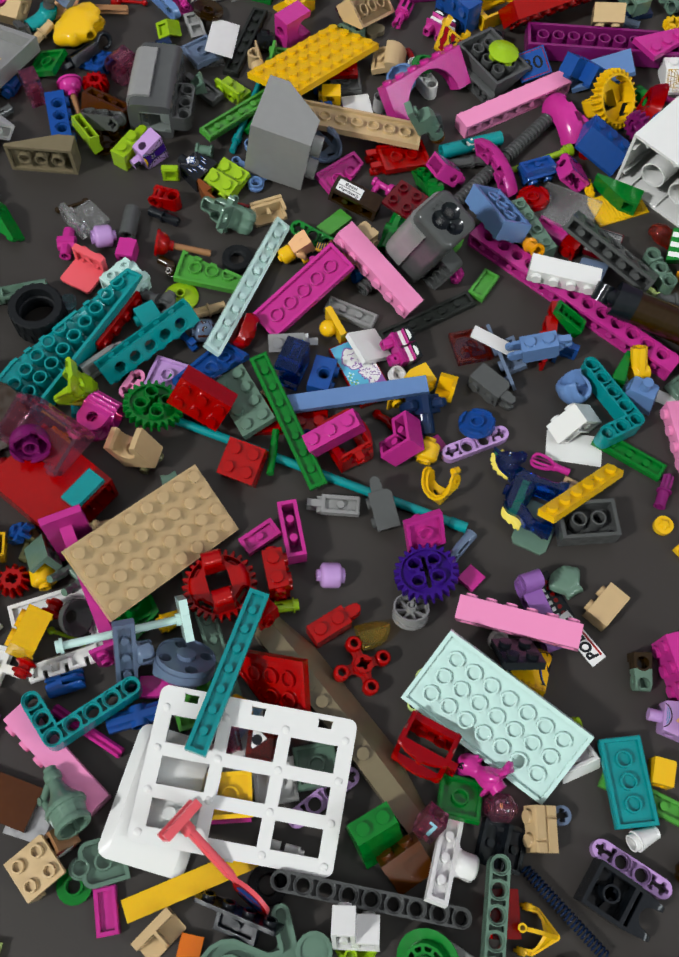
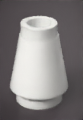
M656 826L631 830L626 835V842L631 851L641 853L660 839L661 834Z

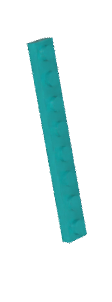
M249 588L185 745V751L204 758L207 757L270 594Z

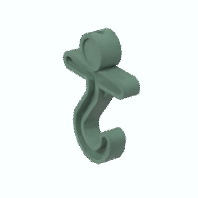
M279 903L273 907L271 912L272 917H275L278 922L284 924L283 931L276 936L278 944L275 949L266 951L235 938H223L210 945L201 957H332L333 949L330 938L319 930H309L297 941L290 909L286 904Z

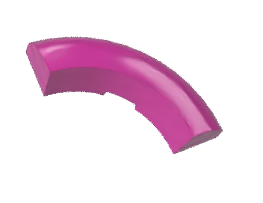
M555 92L544 100L542 113L551 116L558 131L561 146L568 143L576 144L583 126L582 121H578L576 116L577 109L572 101L568 102L566 95L563 93Z
M485 138L474 139L476 156L481 158L487 165L490 164L495 171L493 176L497 188L501 189L508 198L518 192L517 182L512 167L505 155L490 140Z

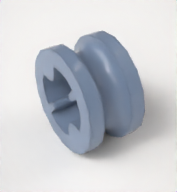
M558 805L556 806V814L559 813L560 809L562 810L561 813H565L566 817L562 819V822L559 821L560 818L557 819V826H565L571 821L572 814L568 807Z

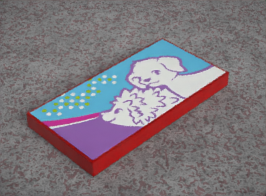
M348 341L329 348V354L333 359L338 360L337 367H340V373L348 386L387 381L376 362L365 365L361 363ZM377 402L359 404V407L363 409Z

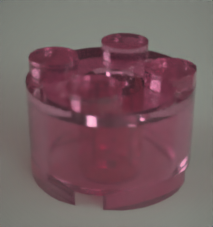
M125 45L119 46L104 60L107 72L110 71L112 74L111 78L121 86L129 84L135 53Z

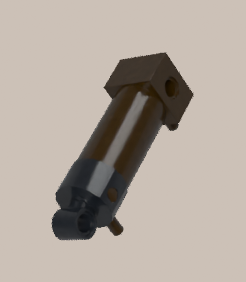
M598 281L591 298L604 304H609L606 315L613 316L624 323H629L679 345V306L651 295L636 286H631L624 281L619 284L617 289Z

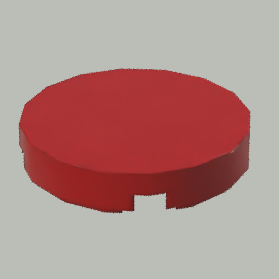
M529 185L518 191L516 199L523 197L532 211L537 212L547 207L550 194L543 186L535 187V185Z

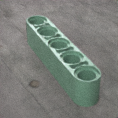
M504 854L490 856L486 864L480 957H506L511 862ZM497 858L501 859L504 864L501 872L496 871L494 868V861ZM495 883H499L502 887V894L499 897H496L492 892V886ZM497 908L501 915L497 922H493L490 917L491 910ZM492 934H496L499 938V944L495 948H491L488 942Z

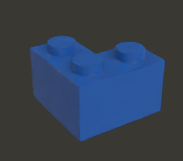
M569 51L559 68V71L564 73L563 77L576 82L582 81V85L588 89L594 87L593 83L597 82L596 77H600L599 74L607 70L591 60Z

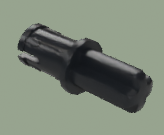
M153 205L148 209V215L159 219L161 223L166 222L178 227L181 222L178 216L169 213L166 209L162 210Z

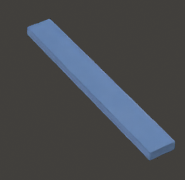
M426 375L290 394L287 397L296 414L429 394Z

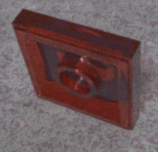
M473 329L452 332L448 335L458 366L489 361L493 358L489 346L470 337Z

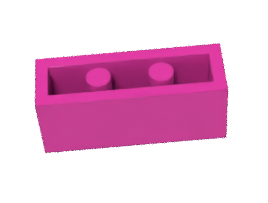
M351 408L302 435V438L309 453L318 457L365 432L366 428L359 413Z
M296 499L277 502V512L288 563L291 565L307 562V550Z

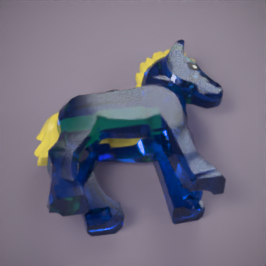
M494 446V451L490 457L492 469L497 471V475L510 482V485H505L502 493L505 495L501 509L502 518L508 524L511 523L513 529L517 531L522 526L525 530L533 532L541 539L548 540L553 524L545 519L534 518L526 506L533 495L548 502L568 490L570 483L552 482L519 466L526 462L528 457L524 451H504Z

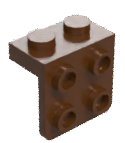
M413 831L376 857L381 869L387 875L398 894H405L429 876L432 860Z

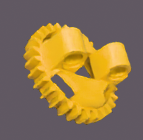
M610 68L600 73V77H596L597 82L593 83L595 89H591L594 95L583 100L581 104L585 117L591 118L597 114L613 129L619 130L626 126L624 123L627 120L626 116L636 109L635 103L638 101L635 100L637 96L635 90L637 88H634L635 82H631L632 77H628L629 73L625 72L624 69ZM616 77L620 83H615L611 78ZM604 101H605V105H608V107H609V106H614V107H612V108H610L609 110L606 111V110H605V106H604ZM627 103V105L625 106V110L623 112L625 114L623 116H620L619 113L622 104Z

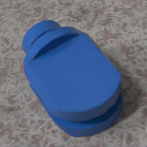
M16 75L1 88L2 96L7 99L14 97L22 86Z

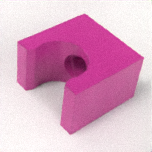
M297 0L275 13V40L284 48H291L298 42L307 39L310 36V31L301 23L311 15V10Z

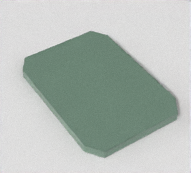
M530 500L526 502L520 515L523 523L519 531L514 529L511 539L513 544L540 556L546 552L555 529L554 524L537 516L538 509L544 504Z

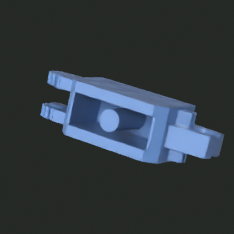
M556 330L521 336L517 341L506 343L505 349L507 351L517 350L507 354L508 360L522 359L523 362L529 363L556 358L559 355V351L572 346L573 341L571 334L561 335L557 334Z

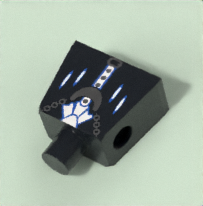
M194 152L189 157L181 154L178 158L181 176L196 192H199L197 180L199 178L203 180L212 167L216 168L218 165L217 161L199 152Z

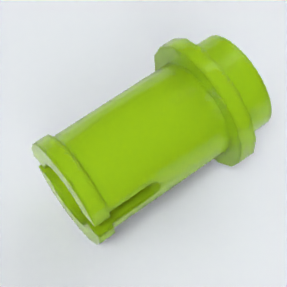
M292 597L289 600L274 601L279 613L292 611L296 613V611H300L298 598L294 599Z

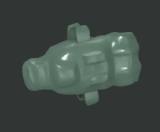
M235 194L233 196L229 195L228 199L204 196L201 200L200 209L207 212L210 219L217 223L216 229L221 234L223 232L227 233L228 229H232L239 234L248 236L256 222V212L238 204L239 197Z

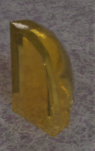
M374 621L354 626L355 635L359 636L362 642V651L382 645L390 633V623Z

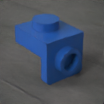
M572 342V346L559 351V356L574 360L580 345ZM557 357L552 358L551 362L555 363Z

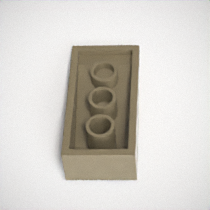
M56 134L3 144L12 170L79 174L82 158L73 135Z

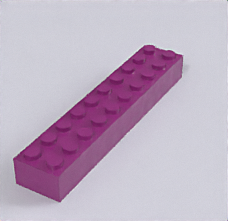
M528 21L524 34V51L544 45L548 60L563 62L568 51L592 60L630 48L635 67L659 68L664 57H679V47L657 60L652 61L632 43L634 37L661 32L658 30Z

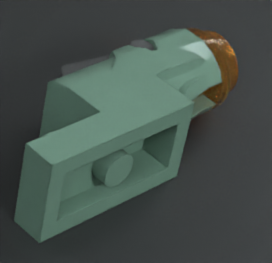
M410 100L404 103L407 115L418 135L426 134L431 142L435 144L441 143L444 140L445 132L440 113H434L428 106L418 110L416 105L413 106Z

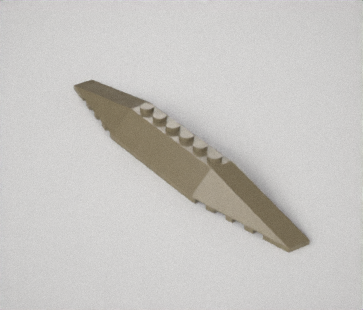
M246 588L242 589V592L237 599L239 604H241L240 599L242 598L244 592H247ZM280 617L275 619V622L270 627L264 628L262 631L257 627L254 637L265 652L308 659L312 711L351 719L356 723L357 731L351 763L383 803L387 801L398 823L407 835L412 831L414 832L432 860L438 830L436 829L429 837L426 835L433 827L429 823L434 822L406 769L391 758L394 750L393 744L346 685L333 679V669L309 641ZM320 720L327 729H331L333 722Z

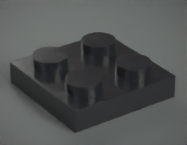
M503 637L491 639L490 647L504 670H545L547 662L531 638L508 639Z

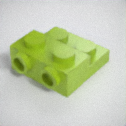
M223 157L216 168L212 167L203 181L212 187V193L215 191L219 197L228 199L229 195L239 194L251 177V174Z

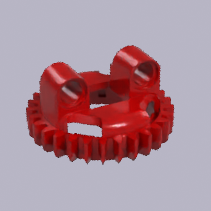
M218 548L200 553L201 561L197 559L195 566L189 565L191 572L185 571V575L188 578L182 579L183 583L187 584L182 586V590L185 591L183 595L188 599V606L192 605L190 610L192 612L197 610L196 615L198 617L204 613L203 618L205 621L211 616L213 623L216 617L220 619L221 623H223L224 617L231 621V615L233 614L238 618V611L243 606L249 588L257 590L254 587L257 585V580L254 579L256 578V573L251 572L253 571V566H247L248 560L242 561L241 554L235 558V551L228 555L227 549H225L223 554H221ZM227 570L231 585L212 590L210 594L206 576ZM247 587V592H244L242 598L240 599L241 604H239L237 599L241 594L242 589ZM198 601H203L204 603L211 605L213 607V613L211 612L210 608H207L204 605L200 606Z

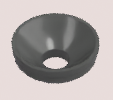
M80 598L68 600L62 606L58 616L61 630L72 637H80L86 634L94 620L87 601ZM72 611L73 619L68 623L66 614Z

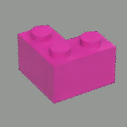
M406 410L391 419L393 434L379 442L380 457L395 467L425 449L420 419Z

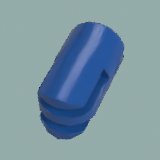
M82 667L44 680V683L47 684L45 686L46 693L50 699L86 688Z

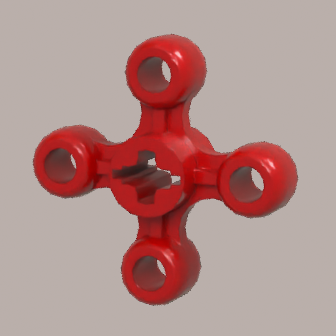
M350 636L344 646L346 651L352 655V663L346 666L342 664L336 666L332 672L333 679L341 683L346 681L351 675L359 677L363 683L362 692L366 696H374L379 691V683L373 679L371 671L376 666H387L391 661V655L384 649L377 651L372 657L363 654L360 638ZM360 663V665H367V666H366L365 668H363V667H359L358 664ZM338 671L343 672L344 676L339 675ZM368 685H371L373 690H370Z

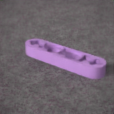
M496 426L493 433L485 437L488 440L487 445H482L478 439L469 437L450 443L443 447L441 459L450 464L504 444L508 439L509 431L504 426ZM497 432H499V434H503V437L501 438V436H496ZM469 444L472 450L464 451L461 446ZM447 451L453 453V456L446 455Z
M350 767L349 773L355 774L354 782L348 781L346 793L357 785L360 778L358 770L354 767ZM327 787L317 789L292 809L303 811L300 807L305 805L307 812L320 814L327 809L329 798L326 793ZM312 798H317L321 802V807L317 811H312L308 806ZM288 823L289 826L294 829H300L304 827L301 825Z
M595 839L590 843L589 851L591 856L604 860L641 885L654 898L668 899L672 895V885L666 878L609 841ZM603 844V850L612 853L610 858L605 853L598 854L596 845ZM618 855L622 856L626 861V866L623 869H619L615 865V858ZM639 868L646 874L644 882H639L635 878V871ZM652 881L655 884L663 883L662 888L665 890V893L658 894L659 889L654 885H649Z

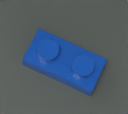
M550 155L519 163V170L525 178L554 171L557 164Z

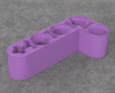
M538 568L518 575L514 581V587L524 610L527 607L534 608L539 611L538 613L547 615V612L553 613L542 590L545 585V579ZM539 642L542 650L549 653L562 649Z

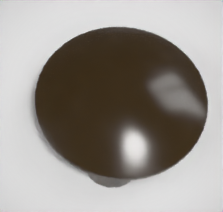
M96 130L103 148L97 154L102 156L111 155L110 150L120 141L121 135L118 133V130L115 132Z

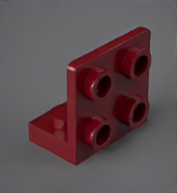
M401 180L382 200V204L404 219H407L429 196Z

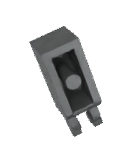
M483 362L469 376L467 385L473 392H477L482 396L485 402L492 404L494 407L498 404L504 410L511 411L516 398L508 391L510 387L509 382Z
M378 476L371 477L369 480L371 493H368L369 498L365 500L368 510L372 509L374 517H371L373 529L377 528L378 532L400 527L401 524L392 491L387 488L383 489Z

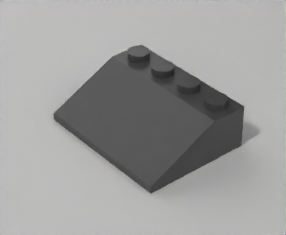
M490 27L458 42L457 45H460L466 66L485 82L497 97L531 69V66L520 55L511 66H505L503 63L490 60L489 45L495 40H504Z

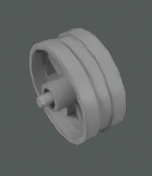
M401 594L396 597L393 603L392 619L402 629L410 631L421 629L428 621L429 603L427 602L425 605L424 600L421 599L417 604L415 597L409 601L408 594L406 596Z

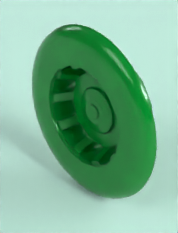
M418 928L408 932L401 939L396 957H413V954L414 957H438V954L439 957H459L451 941L442 933L430 928Z

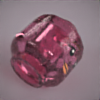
M496 793L495 796L489 794L484 800L483 811L491 822L510 823L518 812V805L508 793Z

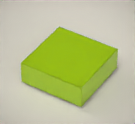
M161 165L163 181H180L178 165Z

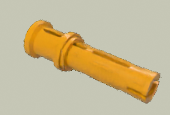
M526 235L524 241L519 243L525 252L530 253L531 257L533 253L543 255L545 252L544 245L537 243V240L533 237Z

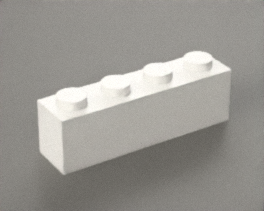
M533 253L526 280L585 295H592L598 281H601L603 269Z

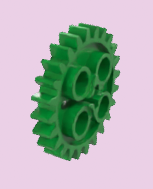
M150 380L147 381V384L141 381L140 386L134 384L133 389L129 388L128 393L124 394L123 412L125 413V418H129V423L135 422L136 428L142 425L144 430L149 427L150 432L154 428H157L158 432H160L161 427L168 430V425L175 427V422H180V418H183V412L166 403L173 390L172 385L170 384L166 387L165 382H162L160 385L157 380H155L154 384H151Z

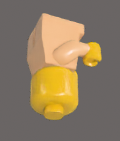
M303 229L295 234L287 245L278 250L279 256L277 258L280 262L283 261L284 264H289L297 257L306 264L310 261L307 254L313 253L316 248Z

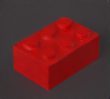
M188 365L166 403L216 432L232 408L238 394Z

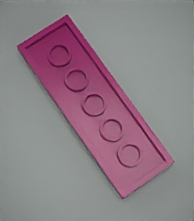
M330 242L253 313L259 317V323L269 334L285 333L350 274L355 267Z

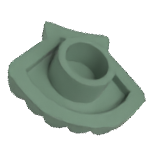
M572 566L557 568L550 575L549 590L565 595L567 600L583 592L584 590L580 586V570Z

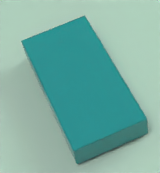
M88 468L61 498L71 507L78 504L82 506L105 481Z

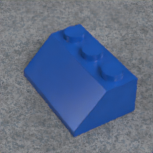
M596 114L583 124L574 148L610 177L622 164L631 143Z

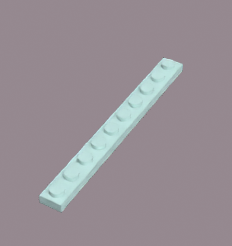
M278 216L274 219L203 345L206 350L217 357L221 355L290 230V226Z

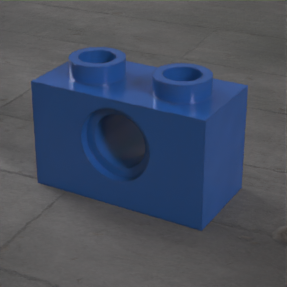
M316 354L306 385V392L335 387L333 380L334 377L338 378L340 367H337V359Z

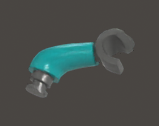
M43 0L38 11L24 20V23L21 20H14L13 25L17 28L16 30L32 35L47 19L53 22L57 15L55 0Z

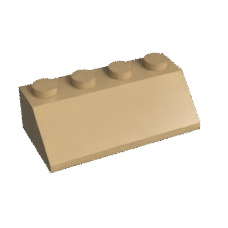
M344 0L336 6L343 22L358 29H363L395 12L390 0Z

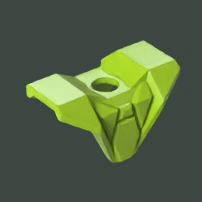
M65 358V369L62 375L68 381V385L53 396L54 401L62 405L82 406L88 395L94 391H99L98 383L88 374L81 373L77 368V363L72 358Z

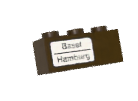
M341 175L337 177L328 197V200L372 222L384 199L379 194Z

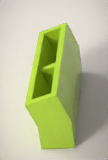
M82 114L72 115L71 121L74 129L95 155L102 151L103 148L100 144L99 135Z

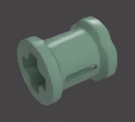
M197 142L195 152H199L212 159L214 145H200Z

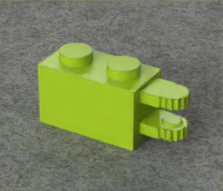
M139 125L134 131L130 129L110 150L115 166L125 171L132 167L130 160L135 156L132 146L147 131L145 125Z

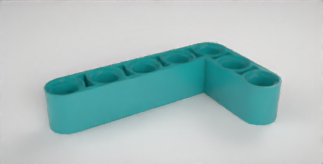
M585 358L580 367L582 374L591 383L592 393L614 419L603 425L593 439L594 444L598 448L606 449L635 435L644 424L645 417L596 358Z
M128 676L58 722L38 692H26L23 694L20 703L43 743L50 750L59 751L137 700L142 695L143 688L137 677ZM129 685H137V689L134 692L129 693L126 691ZM111 697H118L116 704H108V700ZM32 699H38L34 707H28ZM93 709H98V715L94 718H90V711ZM44 716H48V722L45 725L40 726V719ZM73 722H80L76 730H69ZM55 734H59V741L55 744H50V738Z

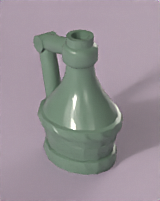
M50 765L43 770L45 784L41 796L37 798V804L44 809L45 820L53 827L56 838L58 840H66L77 835L88 826L91 821V813L87 810L86 795L82 791H77L66 785L62 780L61 771L56 768V765Z

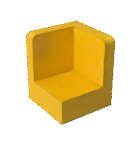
M441 372L435 394H438L439 397H445L446 401L451 403L459 377Z
M659 756L649 758L648 773L651 786L665 790L674 788L677 762Z

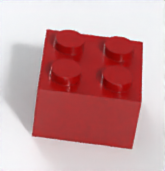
M230 436L216 472L221 476L256 488L269 452L264 448Z

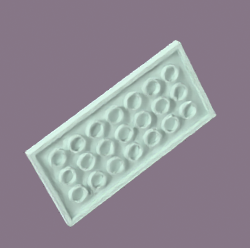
M452 629L401 696L404 701L424 716L456 733H460L462 738L459 743L475 755H479V758H483V761L489 766L502 768L507 761H512L514 772L508 774L506 779L540 805L546 801L595 738L592 733L509 671L504 670L501 665Z

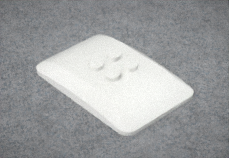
M147 724L140 729L101 835L98 851L105 859L172 879L184 874L191 853L133 842L127 834L153 724ZM169 730L166 742L186 745L189 736ZM213 743L211 744L209 749L211 751H213ZM163 756L157 784L204 792L209 764ZM153 798L147 826L163 829L185 803ZM200 809L190 819L195 826L197 825Z

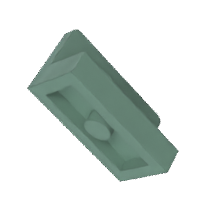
M42 533L24 549L29 571L32 573L36 572L44 563L56 571L63 566L59 555L47 537Z

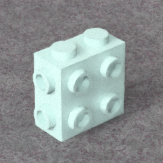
M126 257L116 262L113 267L103 272L99 277L101 286L104 289L110 285L111 280L126 268H129L143 276L134 293L138 291L142 295L145 289L150 290L152 288L150 275L146 271L139 269L133 260L130 261Z

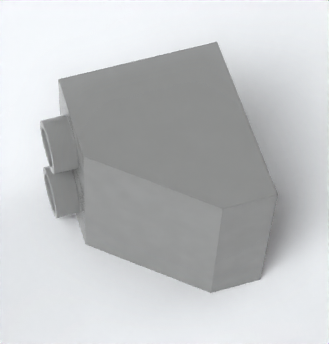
M270 75L250 125L244 169L256 176L301 191L305 178L314 180L319 160L313 159L311 156L319 158L325 138L317 135L320 123L319 118L290 81Z

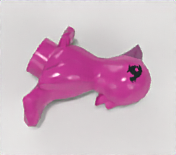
M472 753L461 754L457 759V764H459L457 775L473 777L480 787L483 788L480 792V797L489 793L494 797L507 787L503 779L508 774L514 772L512 761H507L502 768H495L492 766H482L483 758H479V755Z

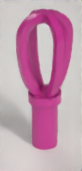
M540 452L534 453L530 459L531 466L539 470L556 471L567 476L571 470L559 465L549 456ZM533 462H535V463H537V464H539V465L545 466V467H541V466L535 465Z

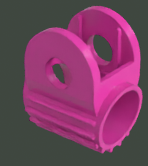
M98 390L88 395L76 415L77 423L82 429L83 435L88 440L94 442L106 439L111 427H118L123 419V403Z

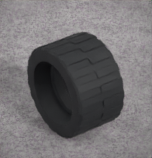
M31 283L22 286V288L15 291L10 297V301H8L7 312L18 335L23 340L32 344L38 343V339L41 336L48 335L56 324L69 315L61 294L58 293L57 289L48 284ZM43 306L53 308L52 312L42 320H24L26 315L35 308Z

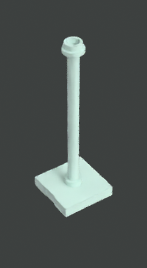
M183 594L174 596L178 613H175L172 617L135 625V634L176 624V626H180L182 637L186 643L195 641L187 599ZM112 630L66 641L58 638V640L54 641L56 654H65L64 650L112 639Z

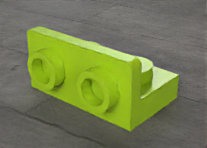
M226 76L223 80L219 78L214 79L215 87L224 94L225 98L236 105L251 97L249 89L229 76Z

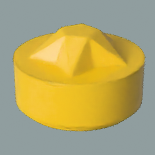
M659 516L654 520L652 527L656 534L666 536L673 530L674 523L667 516Z

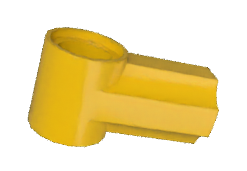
M638 344L630 347V366L627 374L629 381L634 376H639L643 379L651 377V369L648 365V346Z

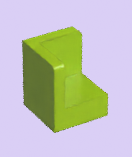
M166 18L155 23L159 39L167 36H182L179 20Z

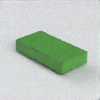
M340 208L316 226V229L333 237L352 221V217Z
M485 268L468 290V293L473 299L482 303L498 282L500 276Z

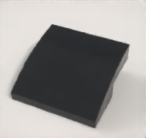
M482 817L474 855L478 856L481 865L486 866L490 856L504 854L511 862V874L520 876L526 848L523 844L525 829L489 817ZM499 858L494 861V868L496 870L502 871L504 868V864Z

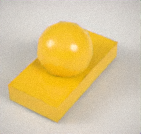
M326 307V320L322 321L319 326L320 333L325 337L335 335L340 344L346 342L345 336L347 332L333 307Z

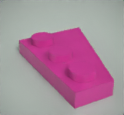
M679 28L634 37L632 43L652 61H655L679 47Z
M353 151L315 173V179L329 195L339 175L352 181L363 167L364 162Z

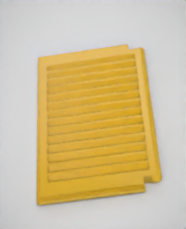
M602 195L587 199L588 203L586 204L599 227L649 213L642 199L633 216L617 210Z

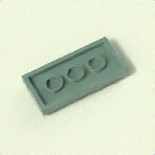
M243 364L215 380L238 394L228 413L245 440L277 421Z

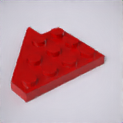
M248 650L239 674L260 702L311 712L308 659Z

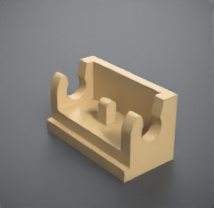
M281 194L249 203V208L256 212V222L254 223L256 228L272 224L277 216L281 220L288 219L285 211L287 208Z

